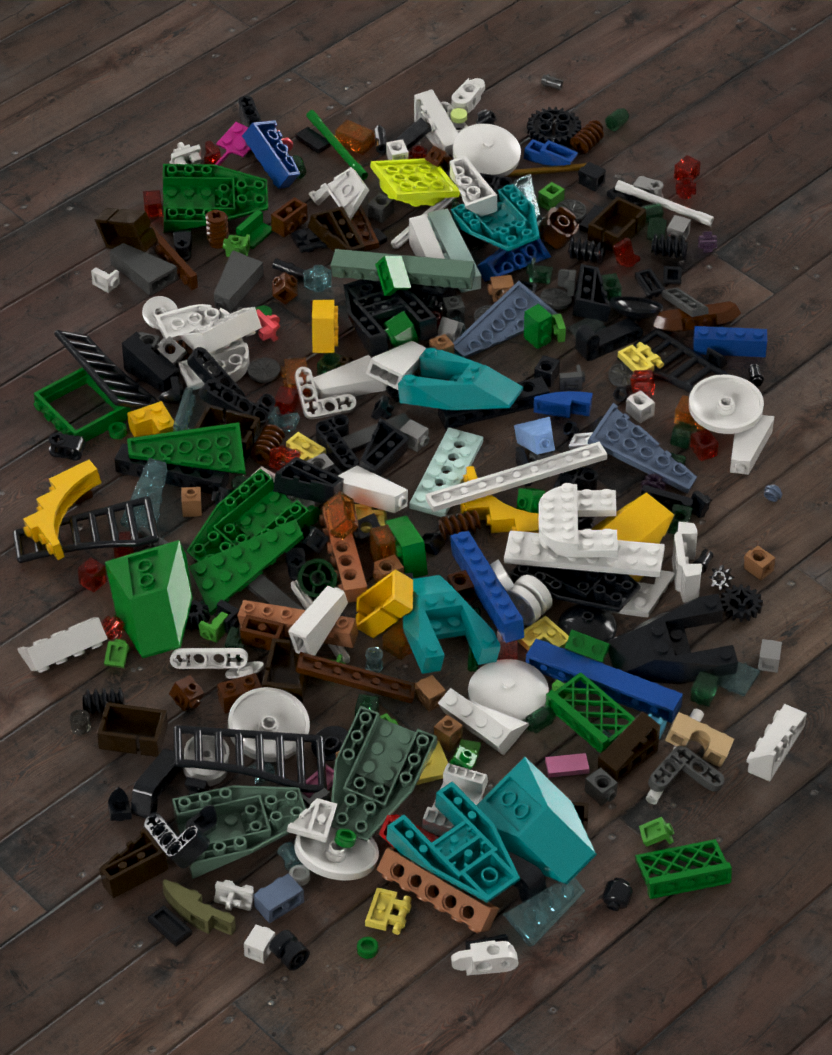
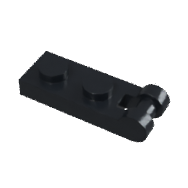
M643 486L641 495L647 492L669 511L678 513L683 518L687 519L692 516L693 500L691 498L654 487Z

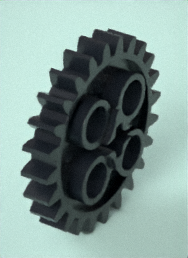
M548 107V110L542 108V112L536 110V114H531L527 122V133L530 138L541 143H546L549 140L559 145L567 146V142L570 143V139L581 130L582 125L579 117H575V113L570 114V110L564 111V108L558 110L557 107L554 109ZM553 119H556L555 135L553 136Z

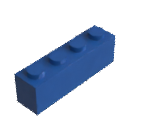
M276 121L254 122L242 137L254 153L256 159L263 166L265 172L272 179L273 184L278 189L290 187L300 173L293 157L287 153L289 149L281 140L283 136L276 129Z
M539 238L510 251L500 248L477 265V268L483 280L488 281L490 277L502 276L548 259L551 256Z
M694 326L693 351L699 355H706L707 348L709 347L723 356L766 357L767 329Z

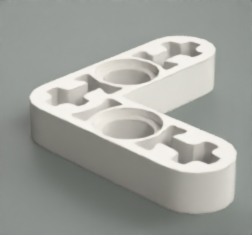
M307 367L297 369L295 381L302 410L306 418L313 420L353 411L356 405V399L353 395L344 394L318 400L311 370ZM301 372H304V375H308L306 376L305 385H303V378L299 377ZM304 389H310L313 392V395L311 397H305L302 391ZM345 399H348V402H352L350 407H347V405L344 404L340 406V409H338L337 401H339V404H343L345 402ZM311 401H312V408H313V409H316V411H315L314 414H312L311 412H308V410H309V408H310L309 402H311ZM331 402L334 404L335 409L328 411L325 409V404Z

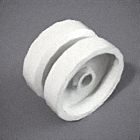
M521 576L514 583V587L506 591L526 626L535 623L552 606L550 592L534 576Z
M202 735L203 761L215 762L214 736ZM194 736L186 743L184 759L195 760ZM223 739L224 763L228 764L229 746ZM183 767L186 777L205 780L209 786L219 784L227 775L225 771Z

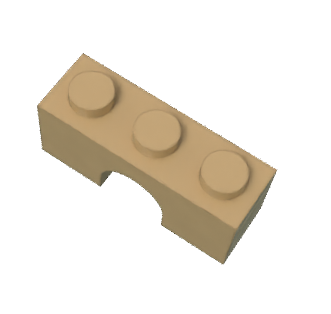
M678 712L665 741L675 746H686L689 741L699 742L704 748L702 759L721 767L728 756L734 739L725 733L709 727L707 724H703L688 715Z

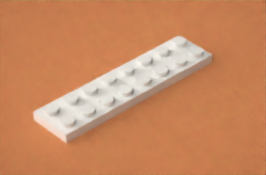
M510 531L504 563L660 577L665 544L617 540L618 557H565L555 554V551L550 547L546 550L539 541V533Z

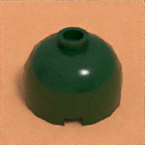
M313 559L301 566L297 582L304 594L317 598L327 586L335 587L337 574L328 561Z

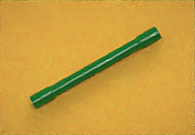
M310 110L306 114L309 121L322 133L350 168L352 167L358 173L362 181L368 177V173L322 122L318 114L314 110Z

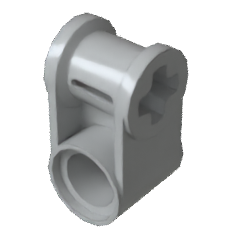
M639 176L633 183V186L664 198L662 194V181Z

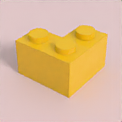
M162 401L127 413L129 429L134 437L177 431L176 423Z

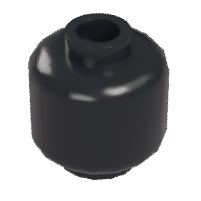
M614 878V880L607 882L602 900L607 904L606 907L608 909L619 911V909L628 907L633 893L628 881L622 878Z

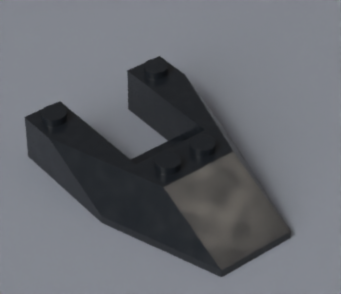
M363 279L343 285L348 317L364 348L372 357L388 351L387 333L378 323L388 321L403 311L412 322L416 334L421 341L438 336L436 316L413 292L397 290L391 296H384L380 281Z
M719 594L693 599L658 614L607 641L606 643L611 644L608 654L612 667L634 676H639L650 682L683 684L736 674L738 659L733 645L691 653L685 632L687 628L722 622L723 608Z

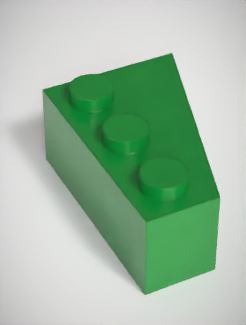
M404 311L383 324L393 348L410 341L419 343L415 328Z
M407 515L386 520V528L383 529L384 537L389 541L394 555L397 556L403 565L404 573H413V578L428 575L424 540Z

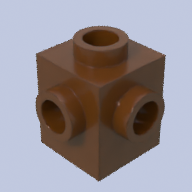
M286 272L275 277L272 281V296L285 305L298 295L297 280Z
M189 675L176 681L169 695L184 712L190 708L195 709L201 704L200 700L204 695V691Z

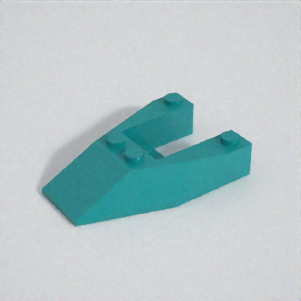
M426 348L420 355L421 376L448 379L449 381L418 377L410 374L404 375L398 383L400 403L446 410L510 408L523 390V386L486 365L435 348Z
M440 575L413 579V610L403 616V631L422 674L441 671L445 655L438 639L465 635L478 665L497 662L501 646L495 632Z
M453 781L436 792L435 807L455 826L431 843L405 815H402L387 826L386 839L400 854L486 903L520 880L494 823Z

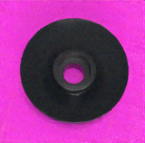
M329 726L316 734L322 735L324 738L325 761L336 760V752L341 749L348 734L345 728ZM311 743L312 752L317 757L316 743Z

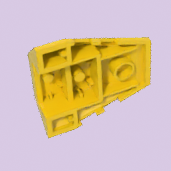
M646 492L616 511V516L605 518L591 530H617V540L660 544L662 537L666 535L674 514ZM630 575L636 582H639L644 577Z

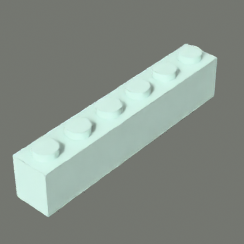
M448 208L429 212V223L445 259L474 261ZM475 262L476 274L472 289H459L461 293L481 289V274Z

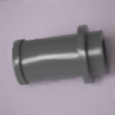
M544 74L541 84H544L545 87L550 86L561 90L563 80L551 77L550 74Z

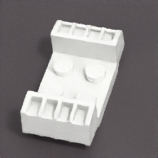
M687 522L678 523V532L674 535L672 554L675 590L680 592L683 603L699 597L702 564H689V560H695L698 533L695 524Z
M448 763L443 772V784L440 789L453 781L477 805L482 800L488 783L487 774ZM435 802L432 808L427 807L422 820L423 829L432 834L442 836L455 827L435 807Z

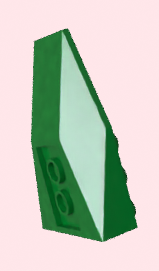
M163 164L164 233L206 226V214L212 210H220L226 213L228 221L251 215L257 209L260 211L268 210L267 179L215 164Z
M260 468L217 504L186 552L199 562L296 519L300 530L304 524L311 525L314 522L310 511L298 500L293 503L284 494L273 492V479Z
M180 540L105 561L116 617L142 659L181 648L193 596L187 557Z

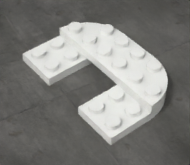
M198 304L155 315V321L163 338L167 339L171 336L175 341L182 340L181 334L194 333L193 329L210 325L209 322L222 319L230 313L222 308L219 310L212 308L208 304ZM243 340L237 343H230L228 348L218 349L214 355H211L235 383L248 370L249 349L247 343H244ZM187 360L178 362V368L189 390L200 389L204 382L189 367Z
M564 483L562 486L543 494L539 501V541L546 550L550 547L555 551V554L565 557H618L617 530H578V517L616 516V490L584 489L577 491V484Z

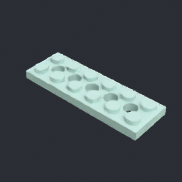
M448 427L409 503V509L439 517L446 516L450 507L433 512L426 501V494L463 483L466 467L472 465L483 443V436Z

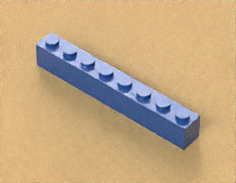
M465 531L450 535L451 552L462 571H467L474 585V592L505 643L524 638L522 616L470 532Z
M536 638L526 654V663L534 666L546 676L567 683L581 672L615 702L640 712L643 711L648 715L652 714V716L657 718L661 717L669 723L674 721L682 707L683 694L676 690L663 687L657 683L626 673ZM581 680L574 685L578 688H586V685Z

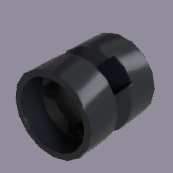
M283 930L278 933L269 945V950L278 959H281V962L290 971L300 968L310 955V951L302 942L298 941V938L290 930Z

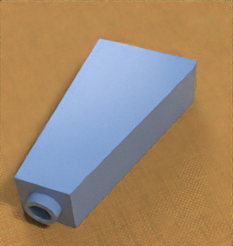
M550 417L514 425L516 440L519 445L537 455L555 450Z

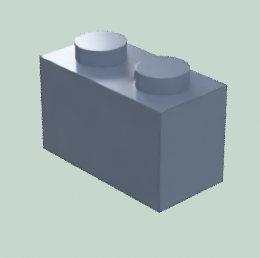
M289 873L277 878L265 888H260L254 894V907L269 924L304 903V890Z

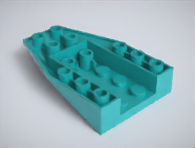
M514 184L506 185L498 190L500 202L497 203L496 212L480 216L466 209L465 204H460L451 209L457 228L506 251L513 250L540 238L534 205Z
M526 757L476 805L494 823L507 850L537 866L544 876L567 885L597 855L573 803Z

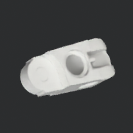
M468 78L453 93L452 107L454 109L462 108L467 113H470L481 100V95L485 91L484 80L480 78L469 80Z
M493 940L470 944V950L458 951L451 956L452 967L460 971L466 970L467 976L508 972L515 969L519 963L517 952L513 945L507 941L495 942Z

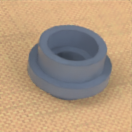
M767 485L764 489V496L773 502L781 499L783 495L781 489L776 485Z

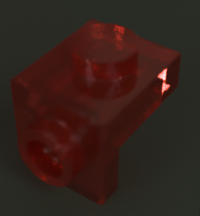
M211 140L205 142L206 155H204V164H216L221 158V151Z
M625 237L613 245L618 264L629 268L641 260L640 256L634 254L629 238Z

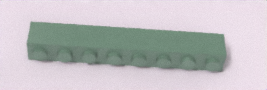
M335 249L331 262L333 277L380 281L375 264L384 256H402L410 284L444 288L472 289L476 274L474 261Z

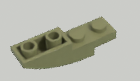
M163 880L165 898L184 920L207 934L215 928L231 936L236 930L234 916L228 912L215 909L210 904H203L202 895L196 890L182 887L177 882Z

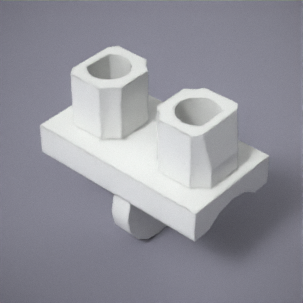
M179 142L177 144L178 148L174 149V153L171 154L170 164H187V161H191L192 164H201L202 161L199 144L190 147V145L184 146L182 142Z
M230 880L216 882L214 902L224 904L225 909L229 911L233 907L251 911L254 893L253 886H235L233 881Z

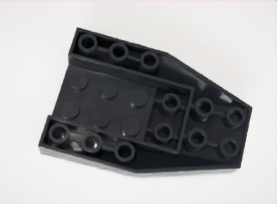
M517 565L510 572L513 584L523 575L534 576L547 587L553 599L620 612L641 588L628 574Z

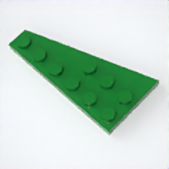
M239 422L127 438L128 453L131 459L246 474Z
M296 519L189 566L203 600L209 607L211 616L216 612L217 603L221 599L229 602V598L236 592L242 591L261 575L267 566L273 565L280 555L287 553L304 538Z

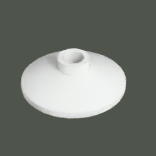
M155 296L144 304L142 315L149 326L159 329L155 321V315L177 310L178 308L171 299L164 296Z
M260 661L248 662L242 668L227 670L225 676L229 679H236L254 673L257 674L264 668V663Z

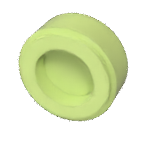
M462 108L453 109L451 111V121L454 123H464L467 120V111Z

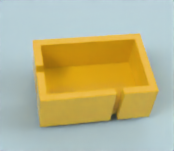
M313 300V353H334L335 347H338V306L334 305V300Z
M395 569L357 597L356 612L358 613L356 614V623L358 630L374 638L383 633L392 624H395L399 618L409 614L413 610V579Z

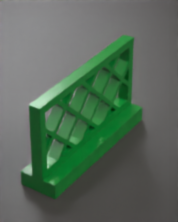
M581 672L555 692L550 690L546 693L545 706L600 754L635 720L630 713ZM581 680L586 685V688H574V685ZM572 693V699H563L560 695ZM574 693L586 694V700H574ZM589 694H597L601 697L600 701L589 700ZM574 705H586V712L575 710ZM588 706H600V712H588ZM603 706H611L615 709V713L603 712ZM588 717L600 718V724H592L588 721ZM603 718H615V724H603ZM617 718L626 719L629 723L617 725ZM603 729L615 730V734L608 738L603 734Z
M716 839L635 855L636 863L648 888L647 894L650 899L731 883L732 867L729 862H726ZM707 848H714V852L712 854L703 851ZM691 852L694 854V856L690 858L683 854ZM666 856H671L674 859L672 862L664 860L663 858ZM699 856L707 858L708 860L705 863H703L696 859ZM650 860L654 863L652 866H649L642 861ZM681 860L688 864L683 867L676 863ZM712 861L720 863L717 865H710ZM658 864L666 866L667 869L662 871L656 867ZM692 865L699 867L697 869H690ZM672 869L679 871L677 873H669ZM652 873H653V874H656V875H659V876H657V877L649 878V876H650Z

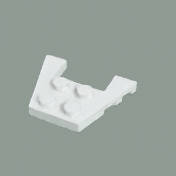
M351 167L334 177V181L329 184L324 183L320 186L319 190H313L309 195L318 206L331 195L339 207L343 206L351 221L369 189L358 173Z
M661 570L660 577L655 579V584L637 582L641 586L640 590L620 612L610 610L609 612L648 618L659 602L661 595L666 592L669 583L674 580V572Z

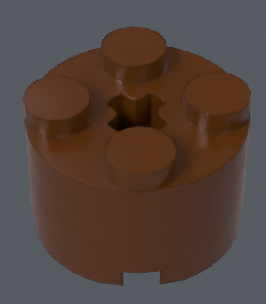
M564 207L551 208L539 223L540 238L556 249L567 245L571 237L579 229V223L577 224L575 221L576 216Z

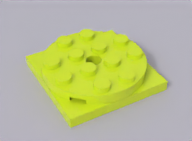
M425 158L371 161L370 168L380 179V188L390 199L418 207L420 205L434 206L445 198L459 197L460 195L459 189L440 166L436 167L427 162Z

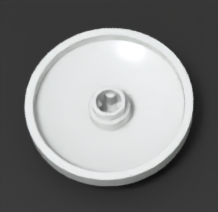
M476 124L466 127L456 136L452 150L454 159L466 156L479 173L497 176H507L513 172L519 164L521 155L517 139L509 131L492 124Z
M734 375L707 377L693 387L689 396V411L694 420L702 427L717 433L734 434L746 431L755 426L763 414L764 400L759 389L748 380Z
M502 659L485 664L473 674L468 686V698L470 701L527 723L536 719L546 708V693L549 692L548 683L544 675L537 668L526 662L513 659Z
M257 688L244 693L234 702L228 717V729L309 734L310 721L303 704L292 694L277 688ZM230 737L235 745V737ZM243 738L244 754L256 760L255 739ZM263 739L264 762H277L276 741ZM284 741L285 759H288L296 754V742Z
M333 827L330 828L326 843L300 835L296 836L294 844L296 856L305 867L320 876L334 880H356L367 876L376 867L379 849L372 837L368 841L356 837L353 847L343 848L334 841L338 829Z

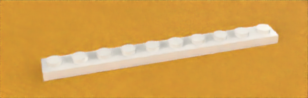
M596 442L426 494V501L431 510L436 512L606 460L607 453L601 443Z

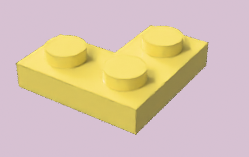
M544 616L524 629V638L516 641L527 650L530 649L536 638L560 648H565L569 635L547 616Z

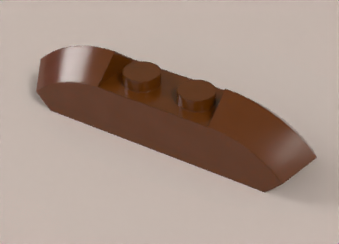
M730 301L705 305L708 307L709 314L691 317L681 309L667 310L657 315L653 327L666 332L694 330V326L715 327L734 320L741 312L737 305Z

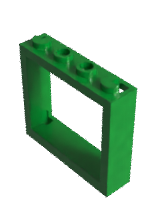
M83 368L33 393L35 409L41 411L46 420L54 424L57 431L67 435L80 436L86 442L108 431L109 425L113 422L128 420L127 413L131 412V408L114 405ZM88 384L114 410L75 430L49 403Z

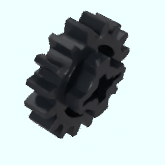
M740 584L739 588L732 585V589L726 588L725 593L722 592L720 598L723 612H726L725 616H732L733 621L736 618H739L740 622L745 618L747 621H750L751 616L756 619L757 613H761L763 605L761 594H757L756 589L750 590L749 585L746 588H743L742 584Z

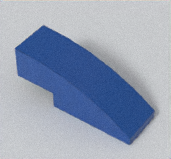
M532 139L524 149L523 159L543 165L564 166L570 165L577 157L578 152L549 140L544 144Z
M567 391L536 396L534 398V413L570 418L571 413L589 416L592 408L593 393Z

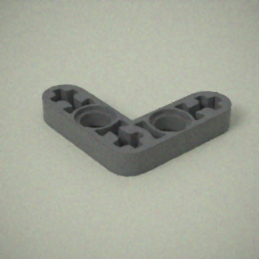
M677 746L655 769L648 780V785L653 791L662 792L681 771H684L706 789L715 792L721 789L724 783V776L687 747ZM698 765L703 771L696 772L692 766ZM665 766H672L675 772H668ZM662 775L664 777L662 782L656 783L655 781Z

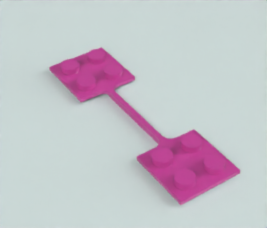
M235 122L221 137L216 145L224 148L226 153L215 165L220 166L230 153L244 157L251 150L242 137L248 127Z

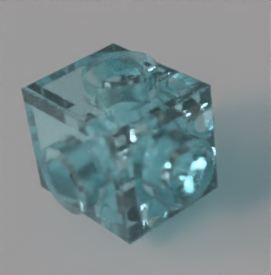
M315 265L313 268L305 270L304 288L315 292H322L324 289L332 287L331 270L324 268L323 265Z

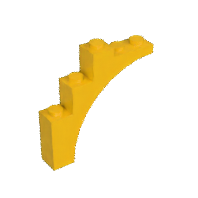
M90 459L49 478L51 487H49L50 492L36 498L38 507H36L37 512L23 519L25 523L23 530L28 538L31 537L35 543L40 541L42 545L46 544L45 546L49 554H53L57 560L65 557L58 540L59 527L64 515L78 498L101 484L98 470Z
M474 466L466 467L463 483L478 478ZM493 495L460 504L461 514L464 511L470 513L471 510L475 509L479 519L486 520V525L490 526L491 533L510 531L539 533L538 513L516 509L501 502Z

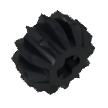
M194 599L192 601L185 630L190 628L191 632L193 629L199 630V623L201 621L209 622V607L204 604L203 600L197 602Z

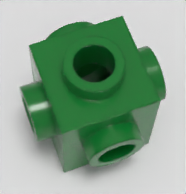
M519 488L516 509L539 514V501L543 494H545V491L535 488Z

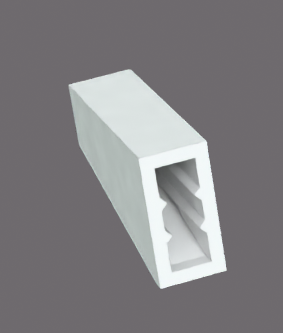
M426 214L409 218V245L415 256L445 259Z
M410 341L372 357L366 374L398 390V383L404 375H412L420 366L419 357L426 347Z
M369 355L313 378L318 399L351 394L355 397L386 390L387 384L366 374L371 360Z
M762 415L755 426L734 434L730 473L749 475L772 434L774 416Z
M355 466L338 475L344 479L340 499L392 513L407 507V489L362 467Z
M327 586L289 629L288 632L296 653L303 652L316 655L348 604L343 590Z

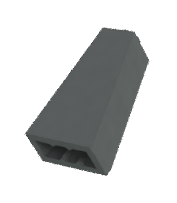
M125 243L110 250L111 265L150 296L178 280L177 267L169 262Z
M233 250L214 292L215 307L222 308L230 313L264 276L263 262Z

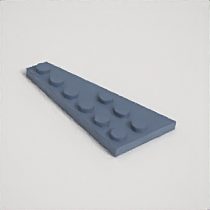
M518 281L453 342L454 353L463 358H468L523 334L524 313L537 304H540L552 315L558 313Z
M613 403L588 439V444L600 442L606 453L688 494L697 476L682 463L676 462L671 457L672 454L670 452L664 451L652 436L642 427L629 420L630 417L626 413L622 414L617 409L618 406Z

